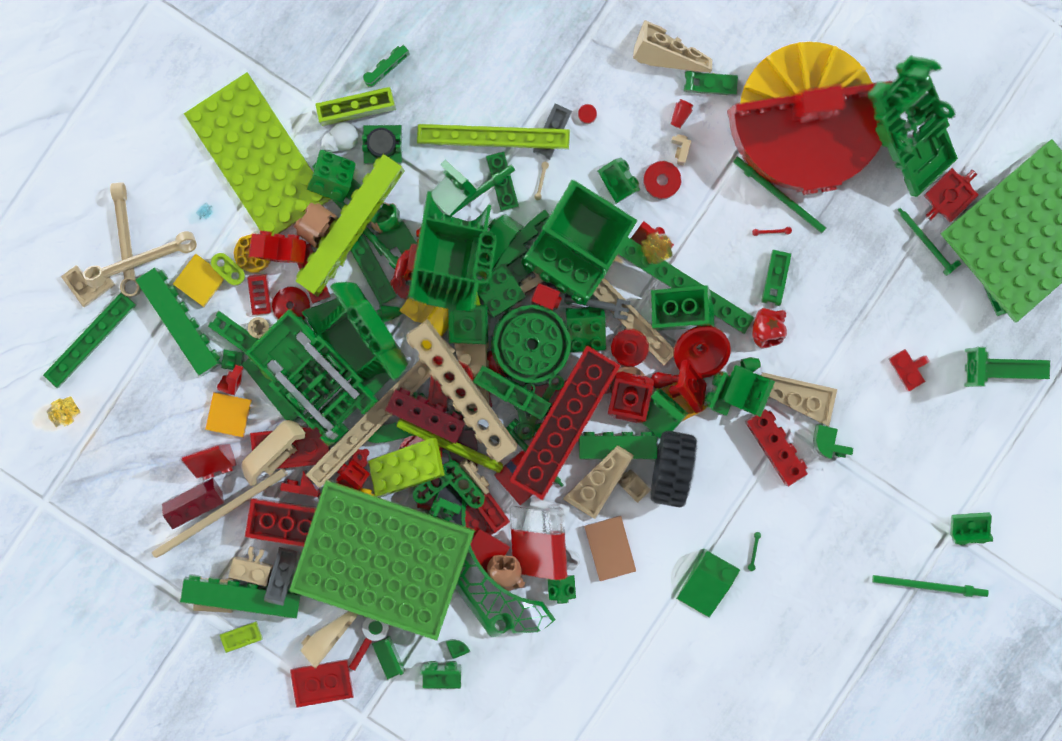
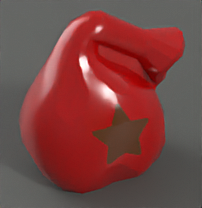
M762 308L757 312L752 336L759 348L764 349L777 346L784 341L787 336V328L784 324L785 310L773 311Z

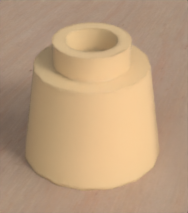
M255 317L248 324V332L254 338H260L269 329L267 320L262 317Z

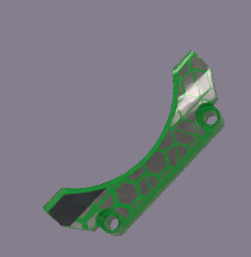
M449 483L435 495L434 501H439L442 498L462 508L459 514L455 513L452 516L443 512L444 508L440 507L437 517L466 527V501ZM430 509L429 515L433 516L434 512ZM471 545L469 546L455 589L489 636L497 637L508 630H511L513 634L538 633L556 620L544 602L522 598L497 584L482 568L474 555ZM495 623L498 624L499 630L496 629Z

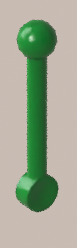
M760 532L754 533L755 542L751 563L748 565L750 571L756 569L754 563L758 541L761 538Z

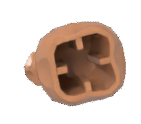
M496 555L490 559L487 566V574L497 584L507 591L525 588V582L521 578V566L515 557Z

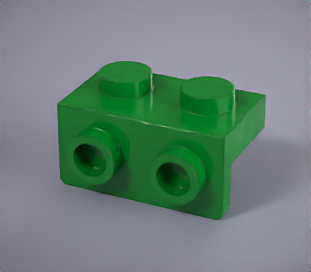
M991 513L952 514L950 535L954 543L966 545L969 543L985 544L993 542Z

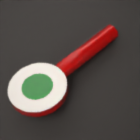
M366 617L362 624V631L366 638L349 665L350 669L354 671L357 669L372 641H379L386 637L389 632V624Z

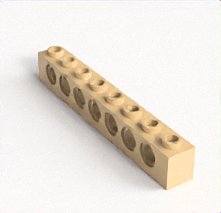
M427 319L406 335L408 337V344L419 352V359L424 365L427 364L429 366L431 376L435 380H439L444 394L451 397L454 401L452 402L454 408L458 412L461 411L464 415L466 425L474 429L477 440L480 443H484L487 447L486 452L489 457L499 462L517 449V443L430 321ZM429 340L432 348H425L422 341ZM434 356H440L443 359V364H436ZM452 372L455 379L448 380L445 377V373ZM463 388L466 391V395H458L456 389ZM475 404L477 411H470L467 405ZM479 420H486L489 426L481 427ZM496 435L500 441L493 443L490 440V436Z

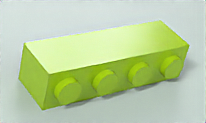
M391 87L315 103L321 126L396 110Z

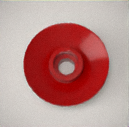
M285 287L279 290L272 301V310L277 319L282 317L289 310L287 303L292 302L293 308L291 310L298 317L305 319L302 312L310 308V300L307 294L297 287Z

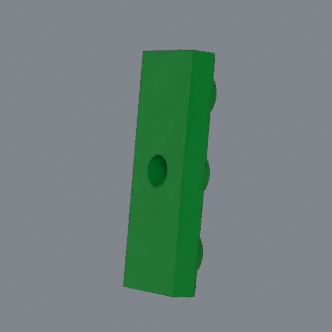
M504 151L486 156L491 178L496 172L500 173L508 167ZM511 175L504 178L506 180L505 184H496L494 186L501 212L519 207Z

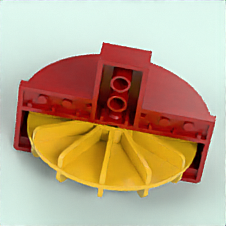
M809 41L784 46L769 54L755 67L745 83L740 103L733 105L727 110L735 146L748 165L759 175L777 186L796 190L797 193L802 192L803 195L818 193V189H821V192L837 190V186L842 185V182L865 168L875 157L882 145L876 132L877 123L879 122L874 118L876 110L872 103L873 101L868 96V93L874 89L876 83H872L864 66L862 67L854 57L837 46ZM891 80V81H884V82L891 84V83H892V80Z

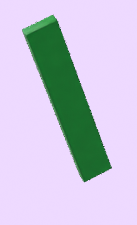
M121 292L43 376L56 388H59L137 304Z

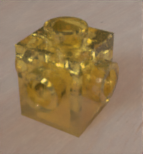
M655 232L647 235L648 239L641 241L643 245L642 251L645 257H647L648 263L657 264L674 257L671 250L672 244L667 234Z
M71 396L63 400L59 398L51 403L52 406L46 411L49 420L56 428L64 425V427L69 426L75 422L74 418L81 413Z

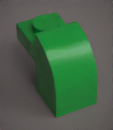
M815 425L813 444L821 456L832 459L833 452H835L834 456L846 458V455L853 454L854 448L835 444L838 429Z

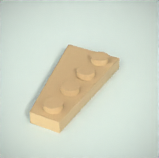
M761 372V376L775 381L769 396L770 398L829 427L837 389Z
M617 445L563 497V500L596 519L634 455Z

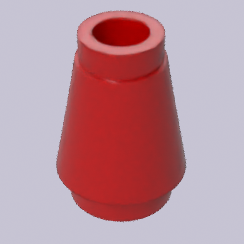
M679 99L678 103L676 102L670 124L681 129L693 111V104Z

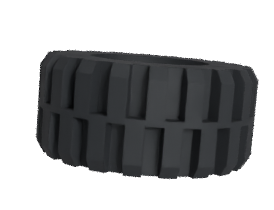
M669 430L662 433L652 475L650 499L653 503L677 508L685 506L695 469L697 438L695 436Z

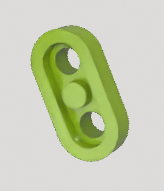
M217 253L212 257V268L229 284L237 286L243 283L245 273L231 258L224 253ZM223 260L225 264L220 267L217 265V262ZM238 273L239 278L236 280L232 279V274Z

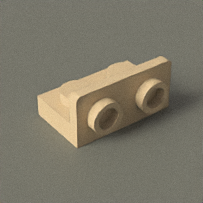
M467 459L461 461L459 465L485 494L489 493L488 486L490 484L484 476L480 477L477 473L478 468L474 462H469ZM453 467L448 471V474L452 472L455 475V478L453 480L456 481V479L459 476H461V473H459L457 476L454 473L455 467ZM462 479L458 482V486L461 489H467L469 483ZM472 487L471 490L468 493H466V495L468 496V494L470 493L473 496V502L480 496H474L472 494V490H474V488Z

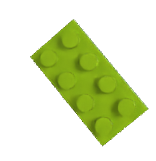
M430 438L368 461L375 496L379 498L445 476L437 438Z

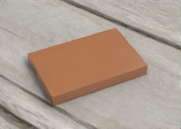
M621 515L584 525L599 581L636 572Z

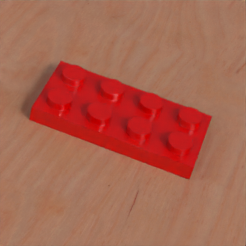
M304 427L302 429L305 432V438L297 439L292 443L297 451L294 454L292 453L277 469L316 465L330 450V446H327L320 437L322 435L317 428ZM273 431L250 433L252 451Z

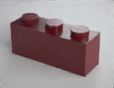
M211 478L163 503L162 516L173 530L223 504V491L215 479Z

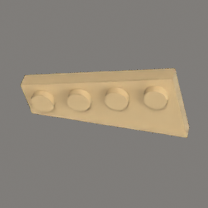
M489 341L488 344L454 343L458 361L467 364L472 369L474 379L482 365L489 368V360H487ZM475 384L489 404V391ZM468 404L469 409L477 408L475 404Z

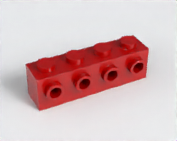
M764 409L761 417L753 415L744 422L785 486L789 487L808 475L806 472L808 467L802 459L799 460L795 455L797 453L796 448L792 443L788 444L784 438L787 435L781 426L778 428L775 424L776 418L771 410L767 411Z

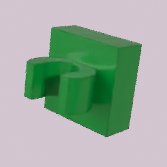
M224 349L221 368L233 370L236 365L242 366L244 353Z

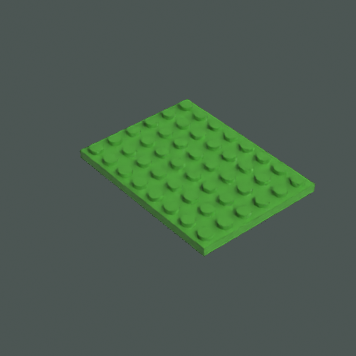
M1053 139L1044 144L940 233L1015 323L1021 320L1062 283V150Z
M326 480L289 591L437 641L475 530Z

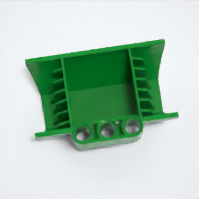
M427 191L408 298L426 305L454 311L473 312L475 310L477 291L487 286L492 273L497 242L495 234L487 231L492 205L488 204L476 219L466 221L444 215L435 204L431 191ZM482 240H487L490 245H485ZM479 258L486 259L488 263H482ZM476 276H482L485 281H479Z
M335 282L330 285V288L337 298L308 308L302 314L316 335H321L322 339L327 341L358 373V376L364 379L362 383L375 395L390 378L393 381L396 380L405 370L409 361L359 286L353 282Z

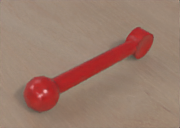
M790 227L775 230L753 229L752 234L754 236L771 233H785L789 235L792 229Z

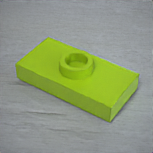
M257 621L219 635L225 653L263 640Z

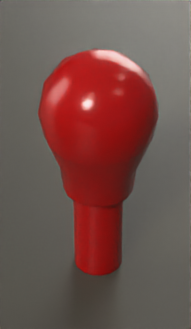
M655 372L650 378L654 380V388L659 389L673 383H678L679 375Z

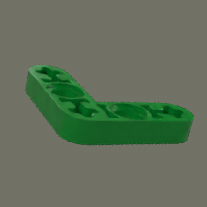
M453 460L443 464L445 476L439 477L442 481L439 487L433 486L430 480L419 484L413 491L414 500L421 504L427 502L450 483L470 507L480 508L485 501V495L462 467ZM447 466H454V473L457 476L459 473H461V476H459L456 479V481L453 480L455 478V475L452 472H450L449 474L446 472L448 469ZM464 479L468 481L469 487L461 489L458 486V482ZM427 486H428V487H429V490H428V491L426 492V494H425V497H426V498H424L423 496H421V497L419 498V497H418V493H419L418 490H420V491L422 492V491H424V490L427 488ZM472 487L474 488L472 494L480 496L479 503L477 501L472 502L473 496L470 493L468 496L466 495Z

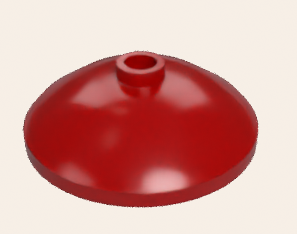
M713 326L693 327L683 333L677 340L673 351L674 361L680 370L681 361L689 359L702 378H707L724 368L730 358L731 346L727 336L720 329Z

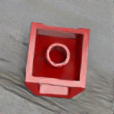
M624 371L617 372L607 414L617 420L632 423L645 422L654 380L647 376L626 373Z

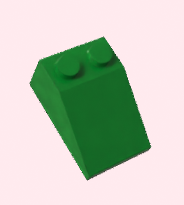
M704 548L676 599L710 618L731 588L740 569Z

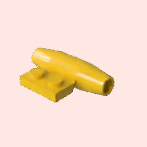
M408 298L399 310L415 322L423 323L428 319L440 337L449 328L448 309L426 305ZM429 340L422 341L425 348H432Z

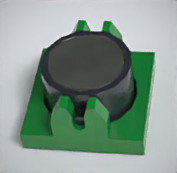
M363 125L362 151L364 164H374L376 159L381 158L383 154L396 163L402 164V125Z

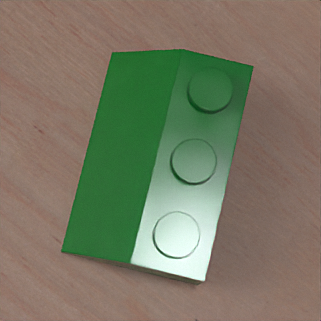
M708 285L651 290L653 329L664 331L691 329L697 326L715 327L714 306Z

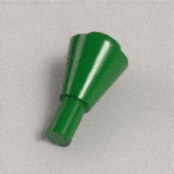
M379 305V309L376 310L383 323L403 314L399 311L402 308L399 306Z

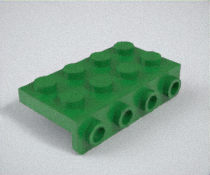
M543 230L521 261L526 270L534 271L544 282L552 283L559 292L567 293L574 302L584 306L609 271Z

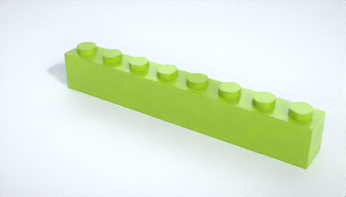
M384 154L381 158L376 159L371 173L365 175L362 180V186L353 192L350 203L342 208L339 219L331 224L328 235L320 240L319 248L316 252L310 254L305 268H301L296 275V282L316 296L320 295L405 172L401 165Z

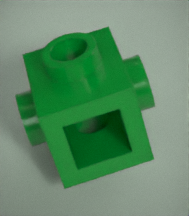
M567 575V578L561 580L547 579L549 600L557 601V604L569 603L570 599L576 598L575 575Z

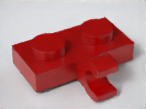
M903 349L888 358L908 392L926 382L918 368L930 362L927 355H923L913 361L907 350Z

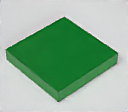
M475 305L473 312L448 309L449 343L488 344L487 305Z

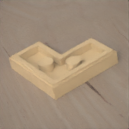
M77 265L61 276L83 307H87L116 285L110 277H107L106 281L99 287L92 288L88 286L83 277L82 270Z

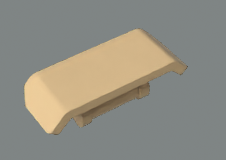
M291 420L283 421L242 461L243 474L250 486L256 485L257 477L263 471L271 476L292 453L294 454L297 451L292 443L297 439L305 438V432L298 423Z

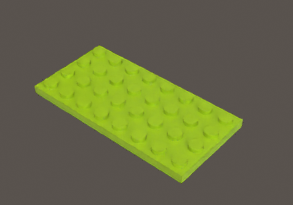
M248 72L183 113L260 231L272 232L271 236L280 234L294 225L299 218H303L306 208L310 203H319L323 206L331 200L307 190L313 171Z

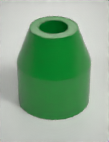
M748 357L740 360V366L754 372L761 367V362L759 358Z

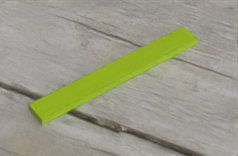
M418 124L417 144L569 150L570 129Z

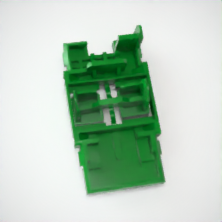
M910 55L904 62H900L895 66L898 76L891 84L878 81L874 85V89L868 93V96L873 101L872 103L876 110L874 118L879 121L876 132L882 142V146L888 148L892 160L897 162L895 167L902 170L904 182L910 196L918 197L958 159L947 128L950 126L948 119L954 118L956 114L948 102L940 100L930 76L932 71H941V65L934 59ZM904 112L907 114V120L900 117ZM913 130V133H912V136H913V137H908V138H907V136H908V133H907V132H910V131Z

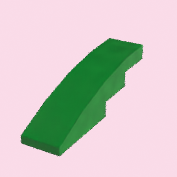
M545 209L529 221L515 236L502 254L494 271L503 265L508 267L516 259L527 253L524 245L538 235L535 227L549 218V214Z
M482 365L473 383L495 396L530 413L541 421L552 403L484 365Z

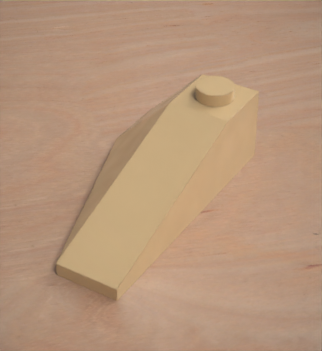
M646 20L643 21L634 46L633 59L650 66L711 73L712 59L694 47L687 48L680 38L676 37L673 39L665 34L667 30Z
M347 611L316 631L312 636L309 634L301 643L303 648L300 651L312 666L316 668L359 614Z

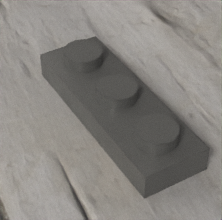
M279 547L265 594V602L284 605L298 551Z

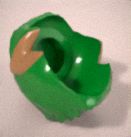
M384 202L372 218L371 228L379 233L392 231L400 227V211L394 203L388 204Z

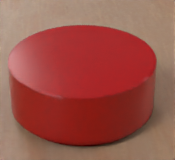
M584 104L579 108L578 117L582 123H593L597 118V110L591 104Z

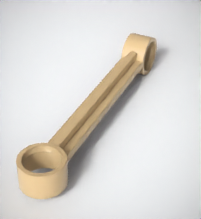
M124 182L111 183L110 192L115 205L121 259L125 260L133 257L126 207L127 190ZM131 268L123 271L124 279L120 283L121 292L130 297L139 295L142 289L136 282L135 269ZM130 280L137 284V290L133 294H128L125 290V284Z
M183 231L176 236L175 241L103 268L97 265L90 266L84 271L83 277L88 286L95 288L101 286L107 277L176 251L190 253L197 247L194 234L189 231ZM191 240L188 244H181L183 241Z

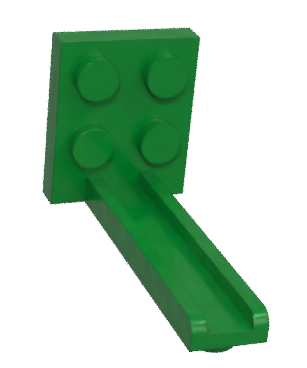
M986 347L965 349V353H967V364H965L967 383H964V387H984L985 383L988 382V378L1050 379V360L989 359Z

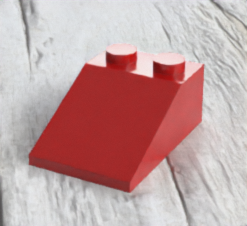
M230 444L217 445L181 457L182 462L196 478L203 477V480L215 477L214 473L219 471L222 474L233 471L232 467L237 466Z

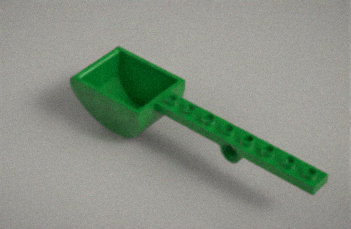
M574 179L570 180L568 187L547 222L541 228V230L605 270L610 268L616 256L619 255L670 288L704 286L630 239L628 236L638 220ZM710 290L714 306V316L742 334H745L754 317Z

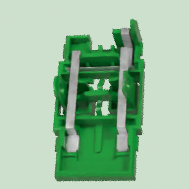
M289 309L245 354L260 369V372L267 379L271 380L269 385L311 429L317 428L322 435L320 437L327 446L335 444L349 431L343 422L351 413L358 408L364 415L379 400L362 383L364 379L358 376V373L327 341H324L321 335H314L315 332ZM328 350H330L331 352L325 358H323L322 356ZM318 361L319 364L315 369L320 375L316 378L306 366L309 364L312 367ZM302 370L313 380L309 383L306 379H302L295 387L293 386L302 377L300 374ZM323 379H325L331 385H333L337 381V383L332 387L335 390L333 393L326 389L324 385L321 383ZM318 385L329 397L326 400L322 397L312 406L321 397V394L315 389ZM306 410H308V412H307L306 414H303V413L301 412V411H306Z

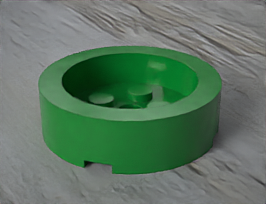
M526 305L508 311L496 323L491 336V352L496 365L505 375L520 382L537 383L553 377L566 364L571 349L570 334L561 317L554 311L539 305ZM530 338L535 339L537 342V346L533 350L527 347V341Z

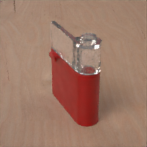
M550 504L548 508L543 510L509 506L512 556L520 563L521 575L551 580L567 578L564 508L560 507L559 504Z

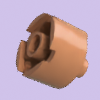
M310 203L306 208L305 215L296 221L294 228L297 229L296 233L298 236L315 248H319L320 240L328 235L331 224L335 220L337 221L339 217L319 203Z

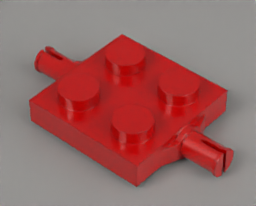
M953 168L949 169L923 195L933 207L925 216L929 217L928 219L931 221L939 213L949 222H952L979 196L970 183L977 176V173L971 169L964 177L959 175Z

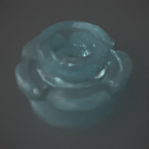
M207 202L204 203L196 212L199 219L204 218L207 220L214 212L212 210L213 206Z

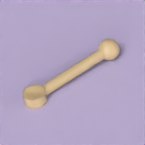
M548 162L541 164L542 173L538 191L534 196L536 200H541L542 198L541 190L546 169L549 167Z

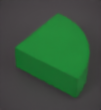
M450 639L445 641L452 659L471 652L469 647L460 640Z

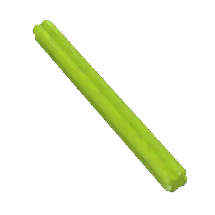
M402 418L397 422L398 428L424 440L437 438L438 446L497 473H500L503 468L502 462H497L495 459H491L458 442L455 444Z

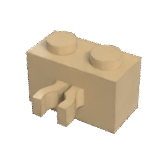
M252 546L248 550L249 559L239 556L233 558L229 572L230 578L263 586L269 584L274 565L260 562L265 552L264 549H260L259 555L256 556L255 560L253 554L254 547Z

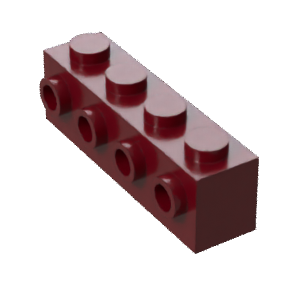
M395 388L385 411L456 444L465 425L464 416L456 412L448 413L445 411L446 408L437 403L435 406L428 403L429 400L420 395L414 397L410 395L411 391L406 388Z

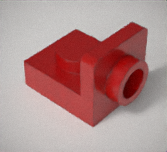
M236 365L233 371H229L227 376L223 375L217 385V390L235 396L242 382L243 367Z
M351 460L347 465L344 463L337 471L339 476L336 481L339 482L343 478L358 490L370 473Z

